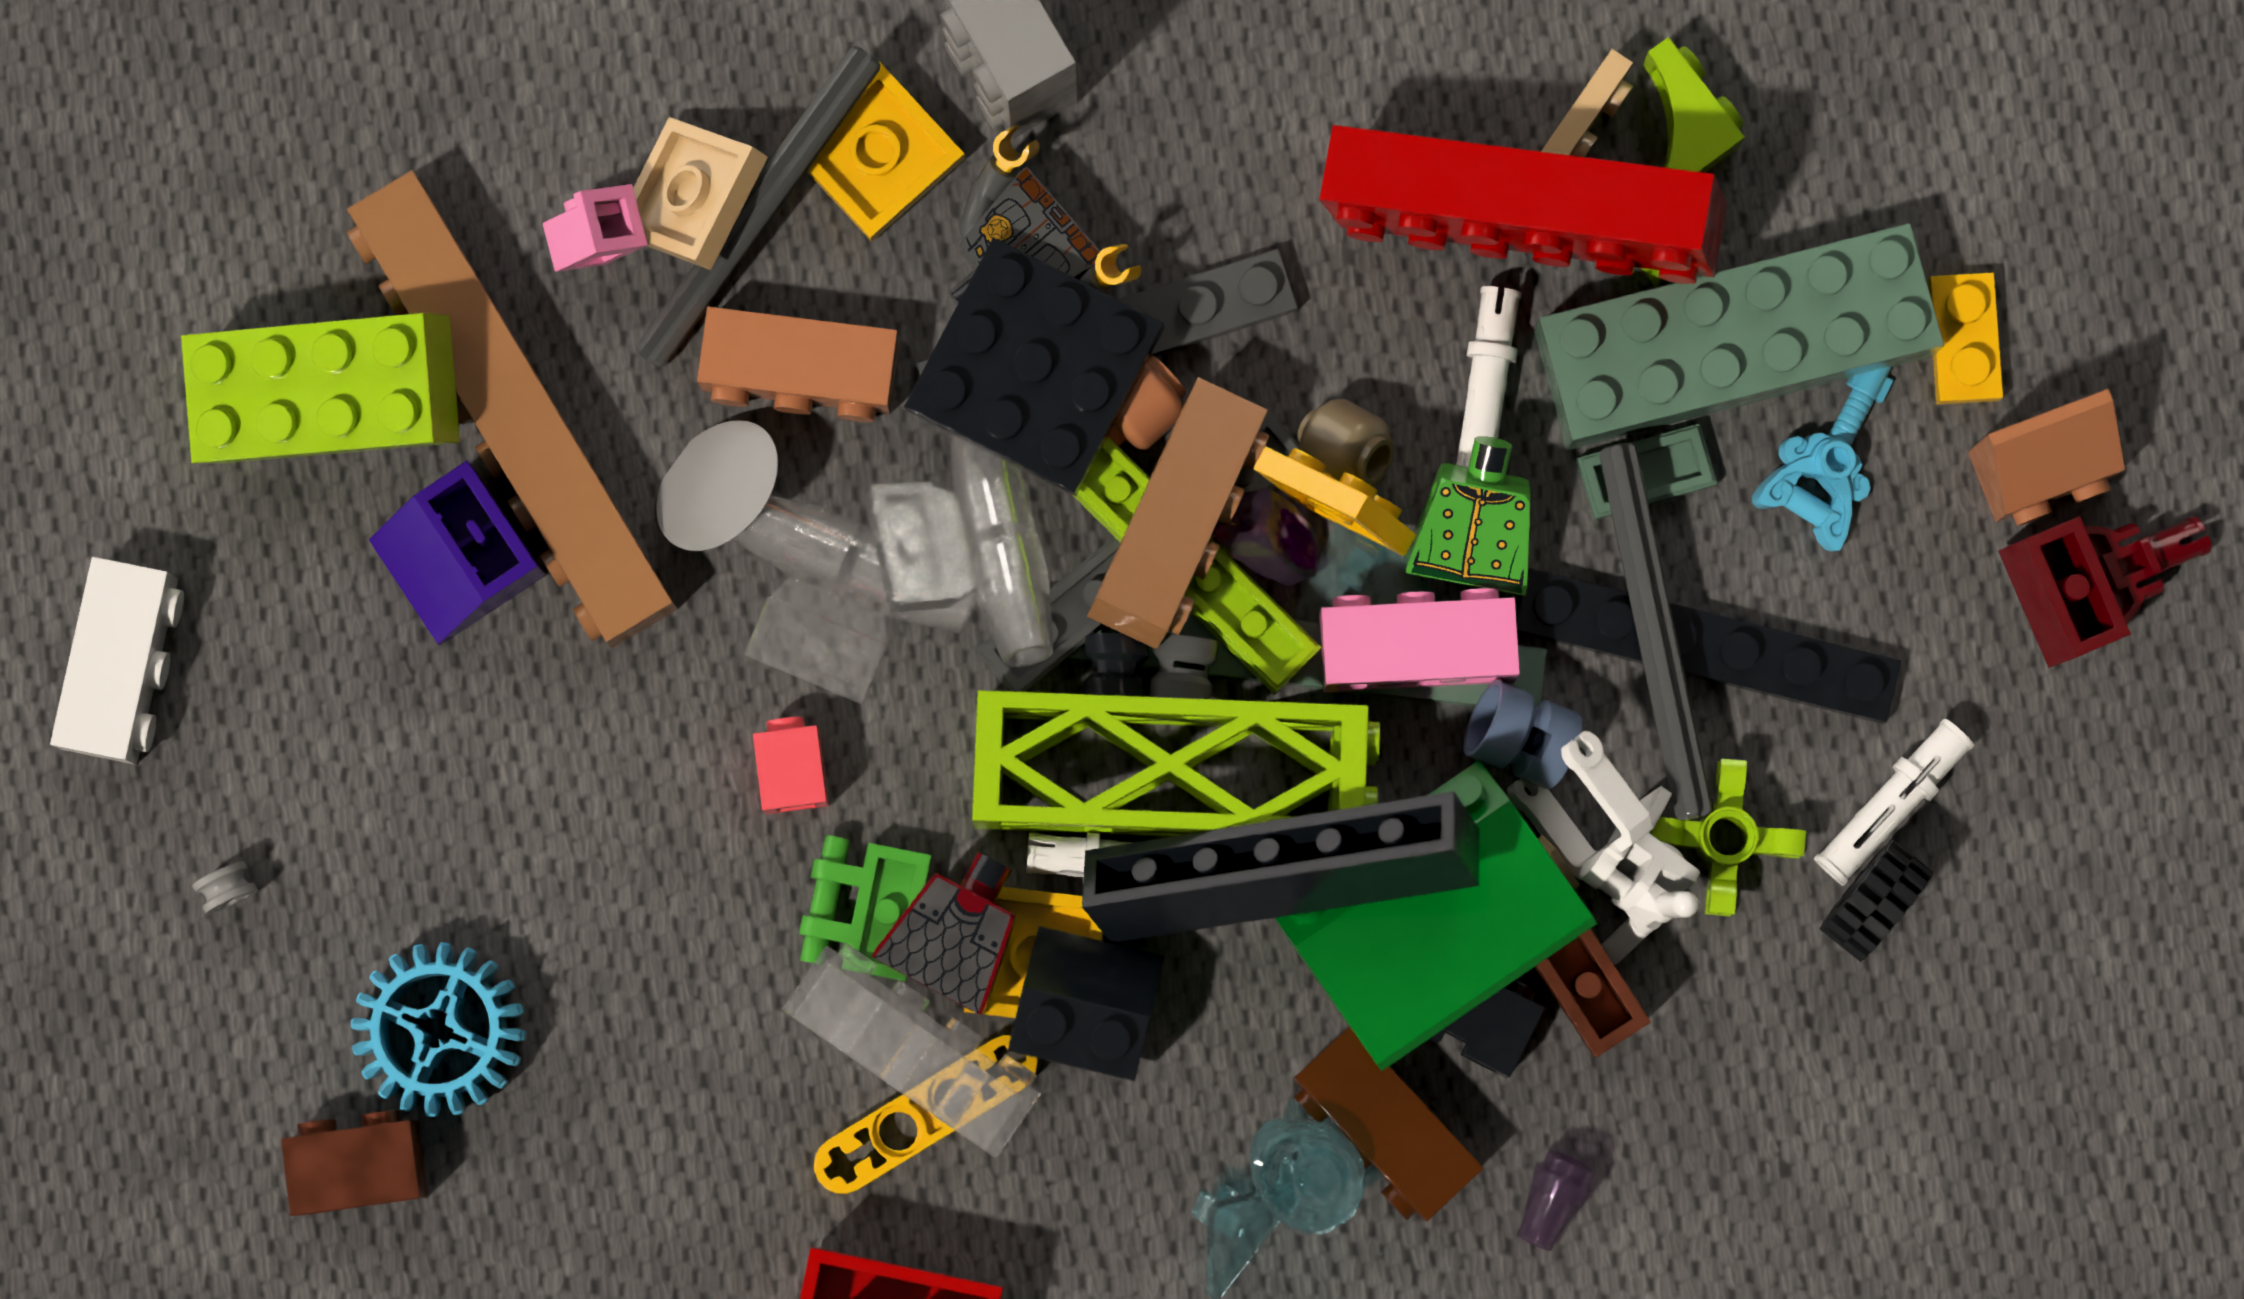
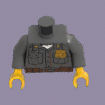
M1012 125L1002 131L994 140V155L988 160L970 189L959 224L960 234L963 238L959 244L961 254L973 267L974 271L948 292L954 303L958 305L993 237L1107 295L1114 290L1115 285L1137 279L1141 275L1140 265L1130 267L1122 273L1116 265L1118 254L1128 248L1127 244L1110 246L1100 251L1027 166L1018 173V166H1021L1038 154L1040 149L1038 141L1034 140L1029 143L1023 150V153L1020 154L1014 150L1011 144V137L1018 130L1019 125Z

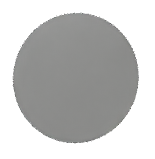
M741 420L728 421L708 428L687 444L664 476L658 491L656 505L657 520L662 533L668 541L681 549L689 551L709 550L729 542L751 525L769 500L777 478V449L767 431L752 422Z

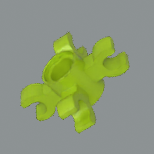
M1721 758L1720 761H1717L1713 812L1705 816L1701 821L1659 817L1655 827L1649 832L1659 841L1674 847L1696 849L1699 857L1709 865L1705 896V915L1727 917L1735 915L1738 864L1745 861L1752 854L1792 859L1804 857L1805 830L1757 827L1753 818L1742 810L1747 773V761ZM1716 821H1729L1739 829L1742 843L1735 855H1723L1717 852L1711 845L1709 838L1710 829Z

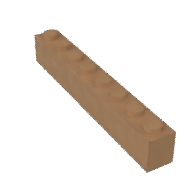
M413 170L347 208L356 226L346 231L365 264L377 259L388 280L378 286L396 315H404L407 312L409 314L430 313L450 315L458 420L464 425L473 419L485 441L475 446L477 452L494 479L504 473L506 474L517 493L516 496L507 500L510 507L527 533L535 528L539 529L550 548L541 553L540 556L559 587L569 581L582 601L581 604L573 608V611L591 641L603 636L606 643L613 649L678 610Z

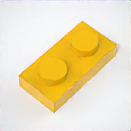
M1994 273L1930 276L1927 280L1928 289L1944 346L1933 356L1936 405L2000 401L2003 398Z

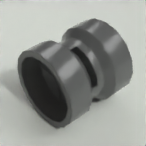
M1166 633L1158 648L1153 649V653L1158 658L1157 673L1149 679L1147 697L1212 699L1213 685L1208 680L1209 666L1217 661L1219 641ZM1174 663L1193 665V669L1174 667Z

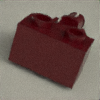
M2078 516L1999 550L2000 557L2048 668L2131 635L2127 623L2136 615L2142 602L2164 591L2162 580L2141 588H2137L2136 584L2139 581L2211 552L2209 535L2186 545H2180L2179 542L2181 539L2205 530L2201 520L2196 516H2191L2183 522L2126 546L2119 547L2118 543L2121 540L2140 533L2139 527L2135 523H2129L2111 530L2100 526H2084L2081 517Z

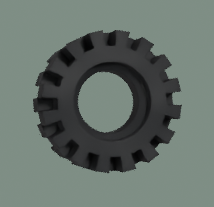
M1890 840L1877 856H1874L1864 871H1861L1853 884L1842 895V898L1834 905L1830 914L1824 919L1820 930L1858 961L1865 960L1878 947L1882 939L1888 936L1895 924L1899 923L1908 908L1914 904L1919 897L1918 895L1925 889L1928 881L1932 878L1933 871L1896 841Z

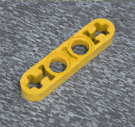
M1002 1035L992 1039L828 1139L818 1149L814 1158V1171L817 1180L825 1189L839 1194H849L863 1188L1023 1090L1032 1082L1037 1072V1058L1026 1056L1027 1060L1019 1066L1023 1076L1018 1081L1012 1082L1009 1077L1003 1075L988 1083L991 1088L996 1090L997 1095L984 1101L978 1081L965 1070V1067L974 1061H978L980 1071L983 1073L995 1066L998 1060L994 1052L1002 1046H1005L1008 1050L1011 1035ZM949 1079L964 1081L972 1092L970 1108L964 1114L957 1117L943 1114L935 1103V1093L938 1086ZM895 1112H903L910 1115L917 1126V1137L914 1143L903 1150H893L887 1147L880 1136V1126L883 1120ZM868 1128L873 1147L880 1155L887 1159V1162L875 1169L872 1157L869 1156L854 1167L857 1178L853 1182L847 1183L842 1176L831 1179L826 1172V1168L833 1163L830 1152L834 1148L840 1147L845 1154H848L864 1146L855 1135L861 1130Z

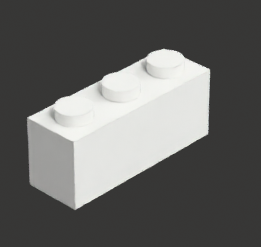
M97 557L91 558L50 745L66 751L137 765L140 751L149 752L156 730V715L148 714L153 690L163 689L170 667V653L162 651L167 627H177L183 609L184 592L183 590L176 589L178 578L166 571Z

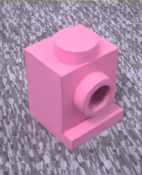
M632 184L579 191L573 194L574 199L564 202L566 212L542 223L555 272L609 264L648 245Z

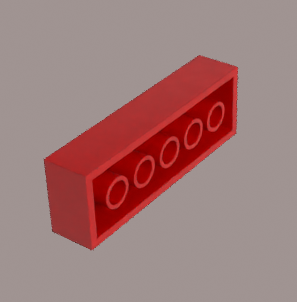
M1332 125L1319 198L1339 226L1347 228L1346 235L1357 240L1382 242L1384 234L1408 237V244L1427 250H1445L1446 242L1471 245V253L1495 259L1507 258L1509 250L1533 253V261L1554 267H1569L1571 259L1596 262L1595 269L1614 275H1633L1634 267L1659 270L1658 277L1663 280L1682 284H1695L1698 276L1715 278L1727 207L1726 199L1715 174L1338 125Z

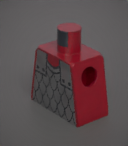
M977 852L960 885L935 873L879 943L871 957L972 1012L983 1016L1017 918L1016 915L994 904L1012 870Z

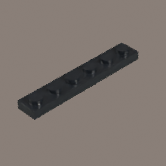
M1533 568L1528 569L1526 595H1521L1516 615L1517 633L1643 664L1628 592ZM1670 603L1685 675L1880 724L1887 722L1901 660Z

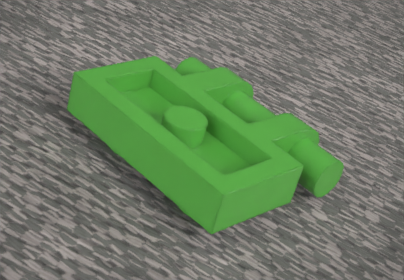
M825 835L821 858L814 859L810 878L816 879L809 916L802 915L799 935L804 936L800 961L825 966L829 942H839L847 944L843 964L844 970L907 982V976L875 960L871 956L879 943L926 885L932 856L868 843L862 868L846 864L850 844L849 839ZM841 885L859 888L852 924L834 921Z

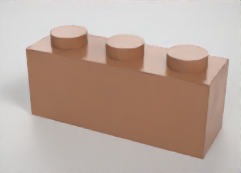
M707 306L697 383L702 391L712 392L710 401L722 405L746 407L749 404V397L775 400L774 409L781 412L808 415L812 412V405L838 408L837 417L856 422H874L875 413L890 414L900 339L898 331L893 329Z

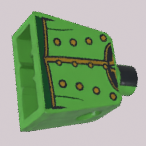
M1478 436L1474 439L1469 467L1449 463L1440 465L1413 531L1417 535L1405 555L1406 573L1481 588L1498 589V591L1523 596L1526 595L1530 485L1529 480L1506 474L1512 444L1494 437Z

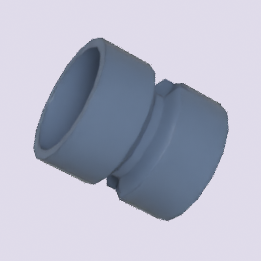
M1494 680L1482 693L1472 712L1464 737L1463 750L1466 756L1496 769H1503L1508 764H1511L1515 777L1544 789H1552L1559 783L1568 769L1562 758L1561 748L1571 740H1574L1582 732V717L1580 713L1549 700H1543L1535 705L1531 692L1502 680Z

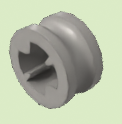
M245 861L236 862L218 869L192 885L195 893H202L206 898V903L202 907L205 915L227 909L259 891L255 883H249L245 879V872L248 870Z

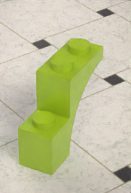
M1667 37L1648 51L1642 65L1659 93L1667 123L1668 143L1664 167L1707 173L1739 149L1745 139V136L1740 131L1744 127V122L1736 108L1726 97L1720 96L1716 99L1701 80L1706 76L1705 70L1689 48L1682 46L1680 49H1677L1671 39ZM1641 268L1655 287L1666 281L1658 277L1659 270Z

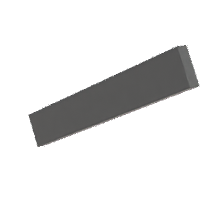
M1268 410L1259 431L1269 435L1265 446L1288 457L1293 448L1299 449V444L1274 414ZM1242 466L1234 484L1245 490L1229 525L1219 520L1217 521L1211 538L1215 539L1277 487L1254 469ZM1112 537L976 648L977 655L1008 691L1028 692L1085 644L1086 635L1099 633L1106 627V625L1086 616L1120 545V542L1115 537Z

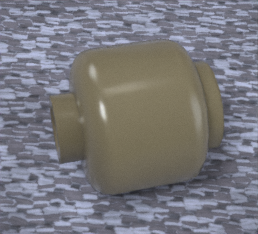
M1333 399L1318 409L1310 411L1304 417L1298 429L1299 450L1324 463L1327 466L1325 471L1338 481L1343 473L1346 472L1369 485H1375L1386 475L1392 464L1394 445L1391 441V433L1387 422L1346 399Z

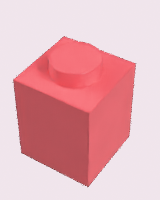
M787 717L767 721V732L753 734L761 805L764 813L767 815L830 806L821 734L817 725L805 727L804 717Z

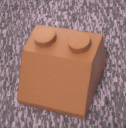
M2109 389L1992 432L1968 451L1995 522L2013 516L2017 527L2053 513L2049 504L2051 501L2072 494L2075 503L2079 504L2112 491L2108 480L2125 470L2115 406Z

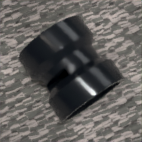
M1095 633L1086 635L1084 655L1090 661V668L1096 670V673L1090 674L1083 681V694L1147 697L1148 683L1140 675H1136V672L1142 670V663L1148 659L1149 646L1123 633Z

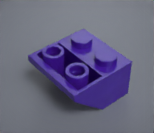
M467 460L412 496L369 539L439 646L546 576L478 472Z

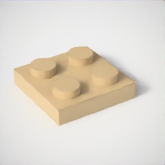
M669 117L633 187L647 246L712 270L768 157L750 145Z

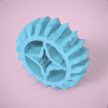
M446 942L439 944L436 962H431L425 945H415L412 953L415 966L412 968L409 967L401 955H392L389 958V962L397 976L391 981L385 974L373 971L369 976L370 980L374 985L383 990L379 998L359 993L356 1002L361 1006L373 1008L371 1020L359 1017L351 1020L352 1029L370 1031L371 1036L370 1041L358 1042L352 1046L354 1055L366 1056L374 1053L377 1059L362 1070L364 1078L371 1080L385 1072L388 1078L380 1086L378 1094L384 1099H389L396 1094L400 1087L404 1088L405 1090L400 1100V1108L407 1112H411L417 1106L420 1096L423 1095L425 1096V1114L429 1117H437L439 1115L442 1097L447 1098L452 1114H463L465 1112V1102L462 1093L468 1091L472 1100L477 1105L486 1104L489 1098L480 1083L487 1079L492 1085L501 1089L505 1088L508 1080L495 1069L498 1062L501 1061L512 1066H519L521 1062V1057L516 1053L504 1051L506 1040L520 1042L525 1041L527 1038L525 1030L507 1028V1019L520 1017L525 1014L524 1005L517 1003L503 1006L501 999L510 995L516 989L513 981H501L492 987L489 982L499 970V965L496 962L489 960L482 965L477 973L472 971L477 961V951L467 947L461 953L457 964H453L454 952L452 944ZM437 976H450L445 990H440L433 1004L427 1008L417 1010L397 1002L406 990L422 980ZM468 985L477 992L486 1007L490 1025L489 1039L472 1032L463 1022L462 1009L466 1000L463 996ZM444 1011L447 1013L445 1024L449 1028L454 1029L453 1033L467 1038V1043L450 1039L449 1042L439 1039L440 1047L432 1048L430 1045L432 1034L425 1031L424 1026L412 1022L410 1017L413 1016L426 1021L429 1017L438 1020V1012ZM389 1020L409 1030L414 1037L415 1050L411 1059L414 1065L410 1074L400 1066L391 1050L388 1036ZM460 1049L481 1057L469 1072L453 1081L440 1084L428 1083L433 1069L438 1068L442 1058L450 1051Z

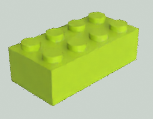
M416 313L181 335L191 463L221 464L460 443L450 315Z

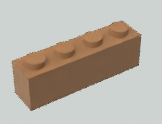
M1197 378L1086 617L1155 649L1158 648L1167 631L1176 635L1180 634L1195 601L1184 596L1193 575L1204 580L1220 546L1209 540L1218 520L1229 525L1245 491L1234 485L1242 466L1253 470L1268 441L1269 435L1259 431L1268 411L1267 409L1202 378Z

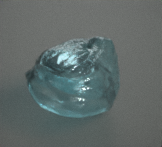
M1278 1118L1263 1123L1253 1137L1249 1157L1253 1182L1261 1200L1271 1213L1290 1229L1304 1234H1326L1351 1219L1358 1209L1364 1194L1362 1181L1365 1167L1363 1159L1355 1146L1340 1131L1320 1121L1308 1119L1292 1122ZM1295 1151L1298 1152V1157L1296 1160L1293 1159V1154Z

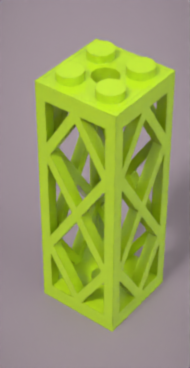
M978 690L972 821L975 829L1173 837L1291 818L1292 816L1284 815L1329 791L1328 811L1378 804V788L1376 786H1366V766H1375V762L1379 758L1380 722H1368L1367 705ZM1006 719L1049 721L1005 746ZM1125 724L1220 728L1170 755ZM1086 728H1090L1148 768L1083 803L1026 765L1025 762ZM1294 730L1331 732L1330 754ZM1254 734L1315 774V776L1256 809H1252L1192 768ZM1003 775L1052 807L1002 805ZM1170 781L1216 813L1118 809Z

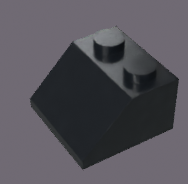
M1039 926L1021 992L1008 1051L1135 1082L1164 955Z

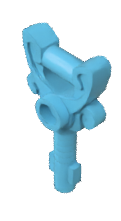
M1892 367L1857 374L1848 379L1846 384L1852 388V391L1829 435L1817 433L1808 435L1805 438L1796 436L1782 441L1778 447L1779 458L1785 465L1771 472L1756 488L1751 496L1752 504L1756 508L1768 509L1783 506L1814 525L1813 532L1816 539L1825 550L1834 552L1842 548L1848 536L1852 517V502H1859L1868 497L1871 489L1868 478L1858 473L1861 470L1862 463L1860 457L1850 445H1852L1858 430H1860L1870 411L1873 401L1883 403L1894 382L1887 377ZM1799 477L1817 480L1829 496L1828 503L1796 485Z

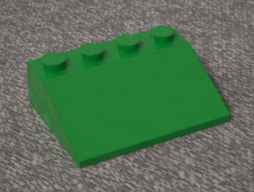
M1479 760L1428 794L1434 795L1454 791L1479 827V886L1274 918L1291 946L1381 1072L1597 924L1590 911L1511 800Z

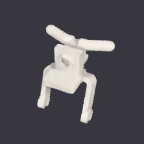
M1583 731L1574 740H1571L1561 748V754L1565 764L1576 772L1615 824L1616 828L1607 845L1598 851L1594 850L1549 789L1541 788L1520 779V781L1517 780L1508 786L1507 795L1515 808L1524 812L1539 834L1544 835L1556 847L1575 877L1585 881L1594 889L1599 888L1612 897L1610 902L1623 909L1629 916L1601 944L1615 965L1624 959L1652 931L1659 928L1662 923H1666L1673 918L1690 917L1696 913L1698 909L1696 896L1684 890L1695 884L1700 871L1686 861L1677 848L1659 841L1649 833L1655 827L1672 793L1660 786L1639 801L1604 754L1602 743L1598 737L1589 731ZM1579 747L1585 751L1586 756L1581 754ZM1524 787L1530 790L1531 796L1525 792Z

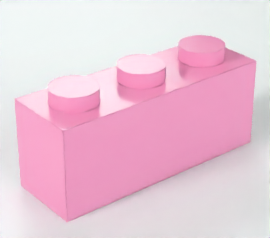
M1494 588L1461 591V600L1435 602L1434 592L1396 595L1397 604L1371 605V596L1368 595L1335 597L1332 599L1333 607L1321 608L1319 615L1323 693L1490 684L1494 680L1514 683L1520 675L1515 598H1499V591Z

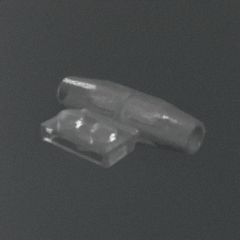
M950 433L953 493L932 485L931 481L870 485L864 495L889 612L951 608L952 605L974 592L976 601L1003 664L1009 667H1026L1040 663L1053 654L1050 580L1028 485L1019 467Z
M774 495L770 496L765 507L751 525L732 539L790 576L788 580L767 597L744 655L860 704H864L888 647L886 617L961 634L980 591V586L910 543L821 506Z

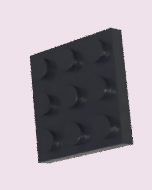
M993 237L904 407L906 411L1077 496L1165 326L1163 322Z

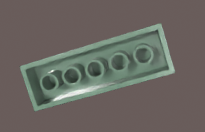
M1910 223L1716 272L1715 278L1697 277L1695 284L1673 283L1540 317L1534 328L1566 451L1842 381L1854 375L1876 369L1896 367L1933 357L1944 346Z

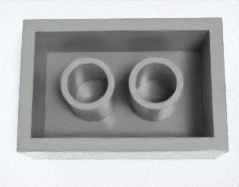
M945 0L946 11L940 14L945 26L942 28V31L947 40L944 45L962 76L971 71L973 72L977 81L974 83L978 96L975 97L993 130L1004 125L1005 129L1012 125H1019L1018 130L1011 137L1013 140L1077 103L1076 62L1040 0Z

